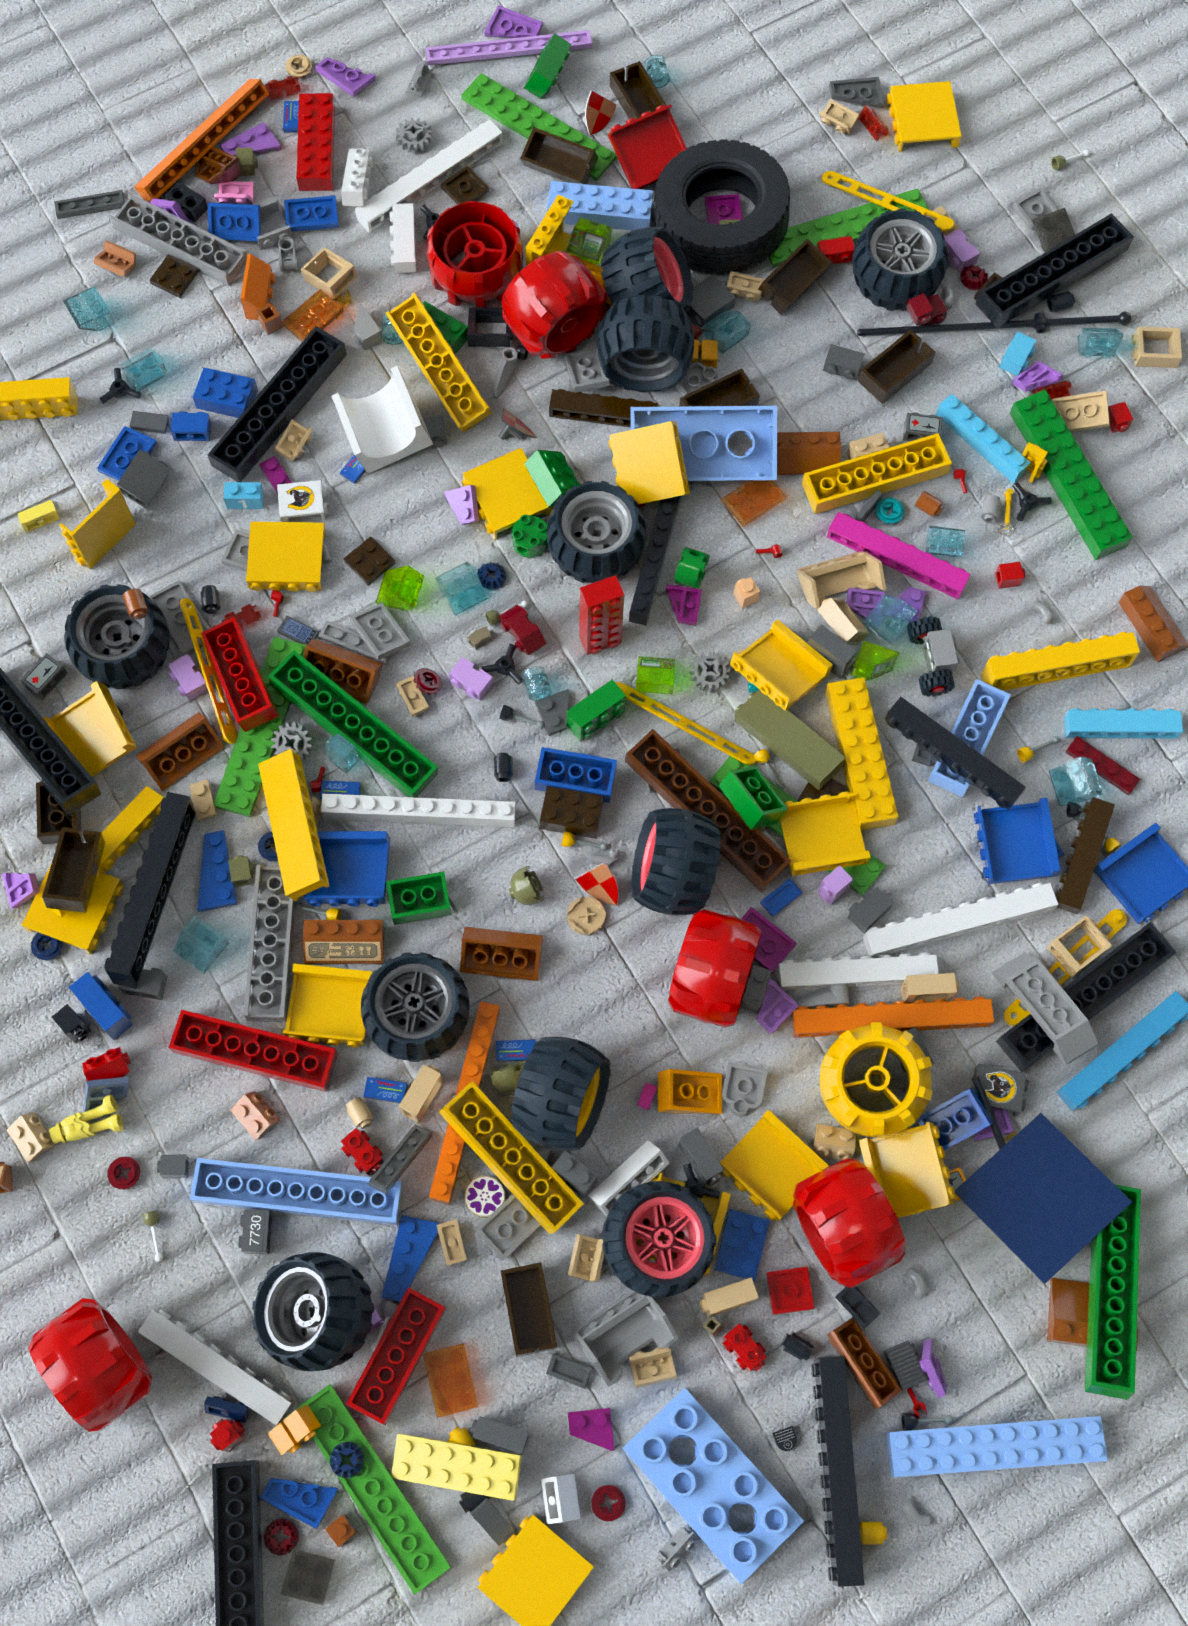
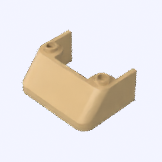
M864 551L819 562L797 570L807 602L815 609L820 608L826 596L847 591L848 588L874 590L875 587H878L883 591L887 590L882 561Z

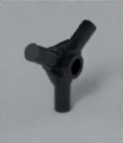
M424 204L420 207V210L426 216L428 228L423 238L427 240L429 229L435 225L440 215L432 213Z
M114 368L115 380L112 382L109 392L99 398L102 404L113 397H123L126 395L140 399L141 392L130 389L128 384L122 380L121 369Z
M1018 482L1012 486L1019 495L1021 509L1016 517L1018 521L1022 522L1027 512L1038 507V505L1052 503L1051 497L1039 498L1032 493L1025 492Z
M509 644L506 655L498 659L495 664L482 666V670L486 673L497 671L499 674L509 675L518 685L523 681L520 675L515 672L514 660L512 659L516 649L514 644Z
M691 1163L683 1165L687 1178L685 1188L699 1198L707 1196L719 1199L720 1191L705 1188V1185L698 1178H695Z

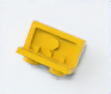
M1030 442L1026 445L1022 455L1031 462L1027 471L1032 473L1029 482L1032 483L1035 478L1038 479L1048 461L1045 459L1048 452Z

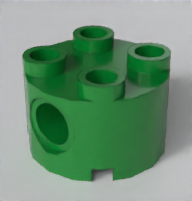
M522 515L512 528V543L515 551L526 558L542 555L548 547L547 523L536 516Z
M685 547L681 554L683 558H681L677 566L674 582L699 589L706 573L705 566L708 564L710 555Z

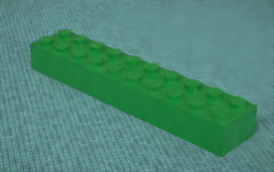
M1046 390L1014 402L1010 411L1012 419L1027 444L1030 442L1031 444L1038 445L1041 449L1048 452L1045 457L1048 461L1043 468V472L1094 559L1098 560L1127 547L1133 536Z
M295 650L268 676L269 683L274 689L405 796L417 798L438 775L437 765Z
M1116 1185L1132 1203L1091 1240L1085 1392L1128 1400L1135 1393L1141 1189Z

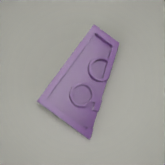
M498 5L484 34L485 37L500 38L539 36L543 22Z
M328 57L316 65L318 73L352 97L376 80V75L364 74L358 68L353 70L346 67V64Z
M264 122L220 144L222 151L234 156L236 148L253 147L254 153L260 152V154L267 153L266 151L273 149L276 151L282 150L281 145Z

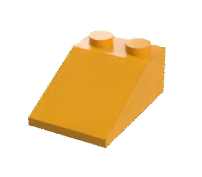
M667 1069L658 1072V1112L673 1114H722V1073Z

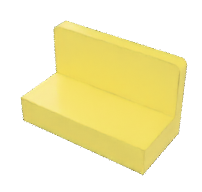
M52 500L18 513L19 521L26 533L60 519Z

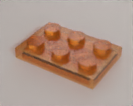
M319 289L282 321V325L303 342L315 326L322 330L325 329L344 310L342 306Z
M749 480L724 496L721 502L740 525L745 527L786 500V495L773 480Z
M464 1343L424 1353L423 1358L436 1417L440 1418L478 1408Z

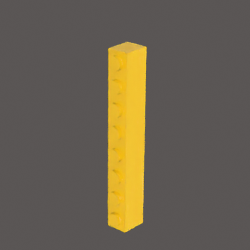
M148 786L102 832L105 847L94 885L100 881L103 873L113 867L114 862L119 857L125 855L132 843H136L139 840L140 835L152 826L156 816L160 814V805L164 797ZM50 909L60 917H63L66 913L70 912L66 910Z

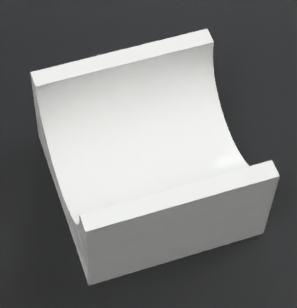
M398 366L391 368L392 376L388 384L373 395L359 399L345 398L339 393L332 395L354 455L368 474L433 445L411 388Z

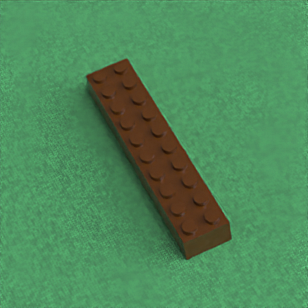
M654 729L626 753L625 762L673 808L696 812L718 825V830H720L719 852L761 893L789 867L791 860L758 828L751 830L734 806Z

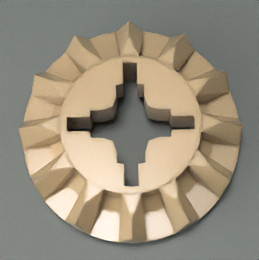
M294 55L286 62L288 75H292L293 78L299 77L301 79L302 76L307 77L308 73L312 72V62L305 55Z

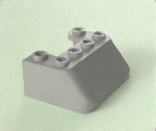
M631 1291L580 1325L575 1331L577 1340L608 1387L618 1382L623 1375V1370L619 1363L627 1360L631 1355L646 1347L653 1340L661 1348L670 1347L679 1340L668 1317L655 1300L650 1296H645L635 1291Z

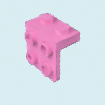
M230 181L219 183V194H214V198L219 203L254 204V182Z

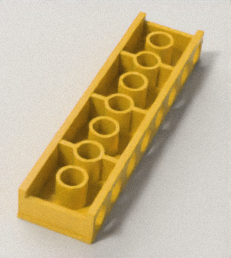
M413 293L410 298L385 314L452 419L464 433L493 412L420 298Z
M289 749L259 763L258 766L285 895L294 901H298L300 896L323 886L329 887L302 760L297 753Z

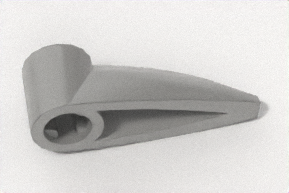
M507 347L502 351V362L497 373L493 398H499L517 368V351L512 347Z
M835 984L829 988L814 991L802 997L796 1003L799 1005L798 1007L806 1006L808 1009H816L817 1006L826 1005L828 1008H836L835 1006L840 1004L849 1006L848 986L846 984Z

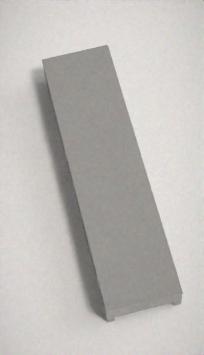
M129 193L128 200L115 217H111L114 229L165 255L169 254L196 267L199 272L227 286L231 285L246 264L245 250Z
M256 865L244 1006L246 1021H287L296 901L285 895L280 867Z

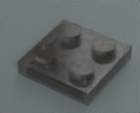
M1065 208L1032 220L1044 253L1075 235Z
M293 1549L281 1595L324 1605L336 1559Z

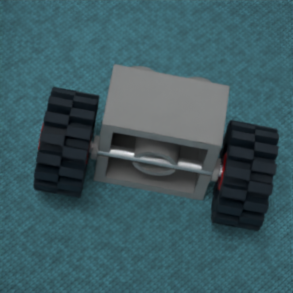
M929 616L928 618L923 617V619L918 618L917 621H911L912 623H909L907 626L911 643L923 644L922 650L928 672L918 679L921 693L924 696L929 697L932 695L933 697L952 691L955 688L953 674L960 663V656L955 651L956 639L954 635L952 636L951 629L942 630L940 619L937 617Z

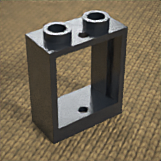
M469 307L468 347H510V341L514 340V333L503 319V308ZM476 323H506V334L476 333Z

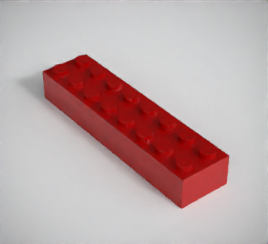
M182 1009L168 1047L176 1054L327 1092L338 1056L334 1048Z

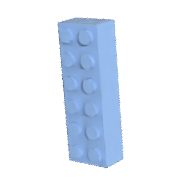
M551 181L547 212L557 195L574 201L564 218V224L622 230L650 227L653 191L557 181Z
M976 679L951 733L983 755L1011 694ZM938 761L928 779V782L960 797H963L969 786L964 777L953 773L946 764Z

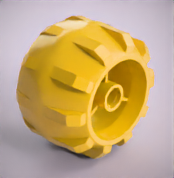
M871 1022L870 1025L856 1027L850 1031L847 1030L829 1047L820 1067V1092L828 1111L840 1125L859 1135L886 1137L906 1130L923 1114L933 1093L932 1063L929 1056L926 1057L920 1046L912 1039L914 1037L906 1030L902 1032L893 1027L884 1026L882 1022ZM868 1049L882 1050L878 1066L868 1069L863 1080L844 1084L845 1068L853 1056ZM887 1052L896 1056L906 1070L908 1085L906 1094L901 1102L887 1088L890 1082V1075L883 1067ZM871 1076H879L881 1084L879 1086L872 1085L870 1083ZM864 1086L871 1093L883 1092L895 1107L883 1112L868 1111L858 1106L850 1098L846 1089Z

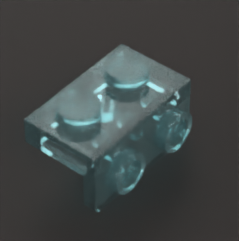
M929 526L926 537V552L932 555L963 557L965 530Z

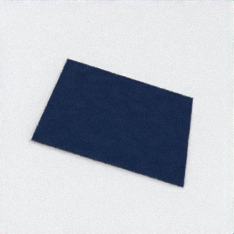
M1042 1113L1037 1115L955 1190V1194L1043 1284H1046L1132 1203Z

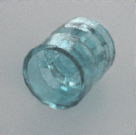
M652 55L644 62V67L656 88L666 86L670 81V76L665 58L661 55Z
M384 313L382 340L391 345L401 344L403 340Z
M532 667L522 673L524 684L527 686L526 691L529 700L536 701L552 694L544 667Z

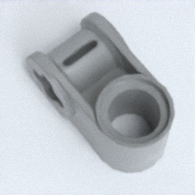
M282 237L278 243L280 271L284 272V270L289 269L297 271L298 261L294 241L290 237Z

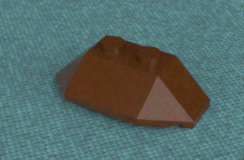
M212 147L198 160L196 177L209 184L234 181L242 172L240 160L234 155Z

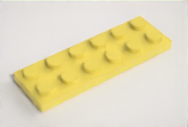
M399 1433L397 1434L391 1477L398 1480L514 1501L517 1496L522 1455Z

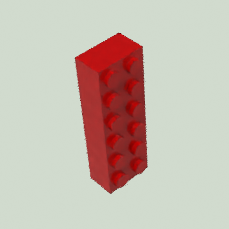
M333 93L299 94L296 173L299 191H333L335 103Z
M616 575L580 587L579 638L587 655L598 654L604 649H612L622 643L625 595Z
M233 617L202 632L201 635L235 719L243 731L247 732L278 717L279 714L245 632L238 620Z
M408 1287L346 1405L386 1426L438 1327L446 1307Z

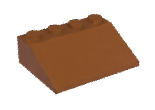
M1057 1278L1050 1279L1047 1342L1087 1347L1090 1283ZM1137 1323L1136 1352H1137V1346H1138V1323Z

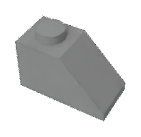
M362 305L359 308L354 325L355 336L353 337L357 345H361L366 350L383 340L380 328Z

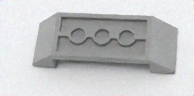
M1024 952L992 972L1003 988L1009 986L1054 1042L1053 1051L1065 1066L1099 1044L1088 1019L1039 959Z

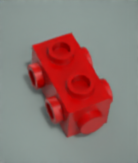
M852 236L825 239L817 243V248L832 264L848 263L853 259L855 247Z
M121 1047L109 1049L104 1054L91 1057L82 1063L83 1073L87 1081L124 1077L130 1072L129 1064H131V1060L127 1052L123 1053Z
M355 1128L341 1140L343 1144L341 1149L348 1158L351 1155L356 1160L354 1165L360 1173L365 1171L367 1175L370 1173L374 1174L384 1162L381 1158L383 1153L376 1145L372 1147L369 1144L370 1137L364 1130L360 1132Z
M739 1323L722 1337L724 1340L722 1344L729 1353L733 1352L737 1356L736 1362L743 1371L747 1369L749 1372L753 1369L756 1372L765 1365L763 1360L766 1358L764 1354L766 1350L760 1342H754L751 1338L753 1335L751 1330L746 1325L742 1326Z
M230 1419L219 1420L212 1426L214 1430L209 1433L212 1436L210 1441L216 1450L220 1449L226 1452H230L246 1438L243 1434L246 1431L239 1421Z

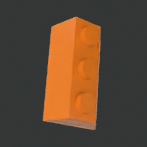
M247 254L241 302L246 319L259 320L256 310L270 304V299H273L272 284H275L276 275L272 272L269 264L252 254Z

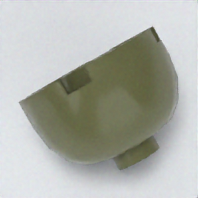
M525 866L513 874L510 881L511 888H509V894L512 899H516L520 904L530 906L544 901V895H540L539 891H543V888L536 873L528 870L531 868L530 866Z
M525 1062L505 1064L501 1070H498V1067L490 1069L489 1074L493 1086L501 1092H508L509 1096L514 1095Z

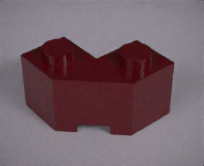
M922 293L908 300L907 310L916 326L940 324L946 318L948 310L938 293L929 298Z
M515 605L499 615L501 628L504 632L514 636L516 640L515 646L519 652L530 655L547 644L539 627L529 620L528 613L521 606Z

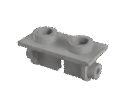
M426 61L420 62L417 66L406 93L420 97L423 96L433 73V70L428 69Z
M687 1525L683 1528L680 1527L671 1539L676 1543L674 1547L667 1542L658 1552L657 1560L668 1571L672 1568L675 1569L681 1563L685 1553L693 1550L697 1544L696 1541L699 1538Z

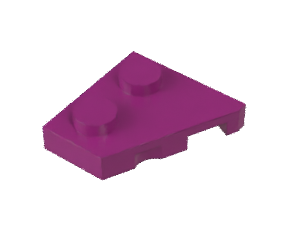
M667 584L666 591L677 622L696 626L702 590Z
M610 1408L568 1412L571 1436L614 1451Z

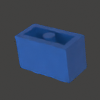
M184 411L172 413L171 434L174 441H210L212 422L209 413H187Z

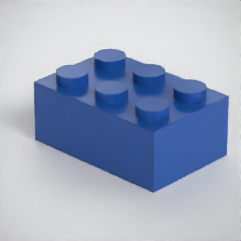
M203 367L193 400L196 409L239 418L255 399L258 388L254 378Z
M87 972L69 986V989L113 1040L133 1025L129 1021L132 1018L130 1014L119 1004L120 1002L96 974L92 977Z
M973 1087L921 1115L917 1120L920 1126L925 1125L926 1122L934 1123V1126L938 1127L940 1133L938 1142L944 1151L993 1124Z

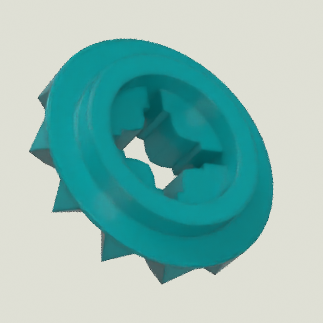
M883 498L877 503L875 514H877L878 520H882L884 524L890 523L892 525L896 522L899 523L903 518L904 506L895 498ZM892 506V513L887 516V511Z

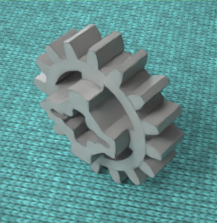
M412 117L409 122L405 119V124L399 123L400 128H396V140L398 146L402 145V150L408 148V152L414 150L417 153V149L424 151L423 147L428 148L429 143H432V130L430 125H426L425 120L420 122V118L414 121Z
M709 651L708 656L701 653V658L696 656L695 662L691 663L692 669L689 672L692 675L691 681H696L695 687L701 685L702 691L705 688H708L709 692H711L712 688L719 691V685L725 687V681H729L730 669H727L729 662L724 663V656L718 658L719 653H716L715 656H712L711 651ZM698 668H700V672H701V675H700V676H699V674H698Z
M290 722L285 724L286 727L280 725V731L275 730L273 732L277 736L271 738L275 742L271 748L277 749L274 754L278 755L292 749L301 757V760L306 759L304 754L309 755L311 752L308 748L313 747V744L309 743L313 737H308L307 735L310 730L304 731L305 725L298 727L297 722H293L292 726ZM289 730H295V731H297V732H299V733H298V734H292V732L289 731ZM291 739H294V740H295V742L293 743V744H294L293 746H290V745H289V743L291 742ZM304 739V747L302 748L301 744Z

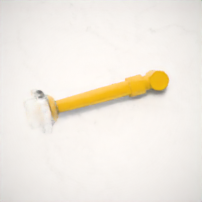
M1008 488L1004 494L1006 503L1005 523L1001 524L998 532L1006 537L1014 534L1016 527L1010 524L1012 494L1014 492L1011 488Z

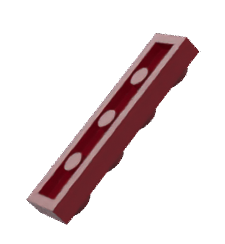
M1076 736L1065 751L1069 756L1128 796L1140 781V778L1078 736Z

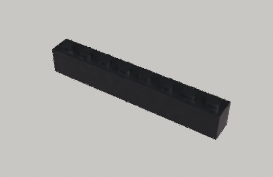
M682 496L660 500L631 604L629 622L647 626Z
M900 696L887 712L884 720L887 721L891 728L898 729L905 738L913 740L920 749L931 753L935 760L943 762L953 773L964 777L968 784L975 785L983 795L990 796L1000 807L1010 810L1025 790L1026 786Z

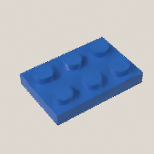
M335 195L284 200L286 226H290L291 232L339 227Z
M207 203L209 233L223 240L258 241L257 237L261 236L260 205Z
M124 426L100 462L97 470L119 481L139 449L151 454L157 442L149 436Z
M730 1209L715 1271L743 1279L752 1277V1280L755 1282L770 1220Z

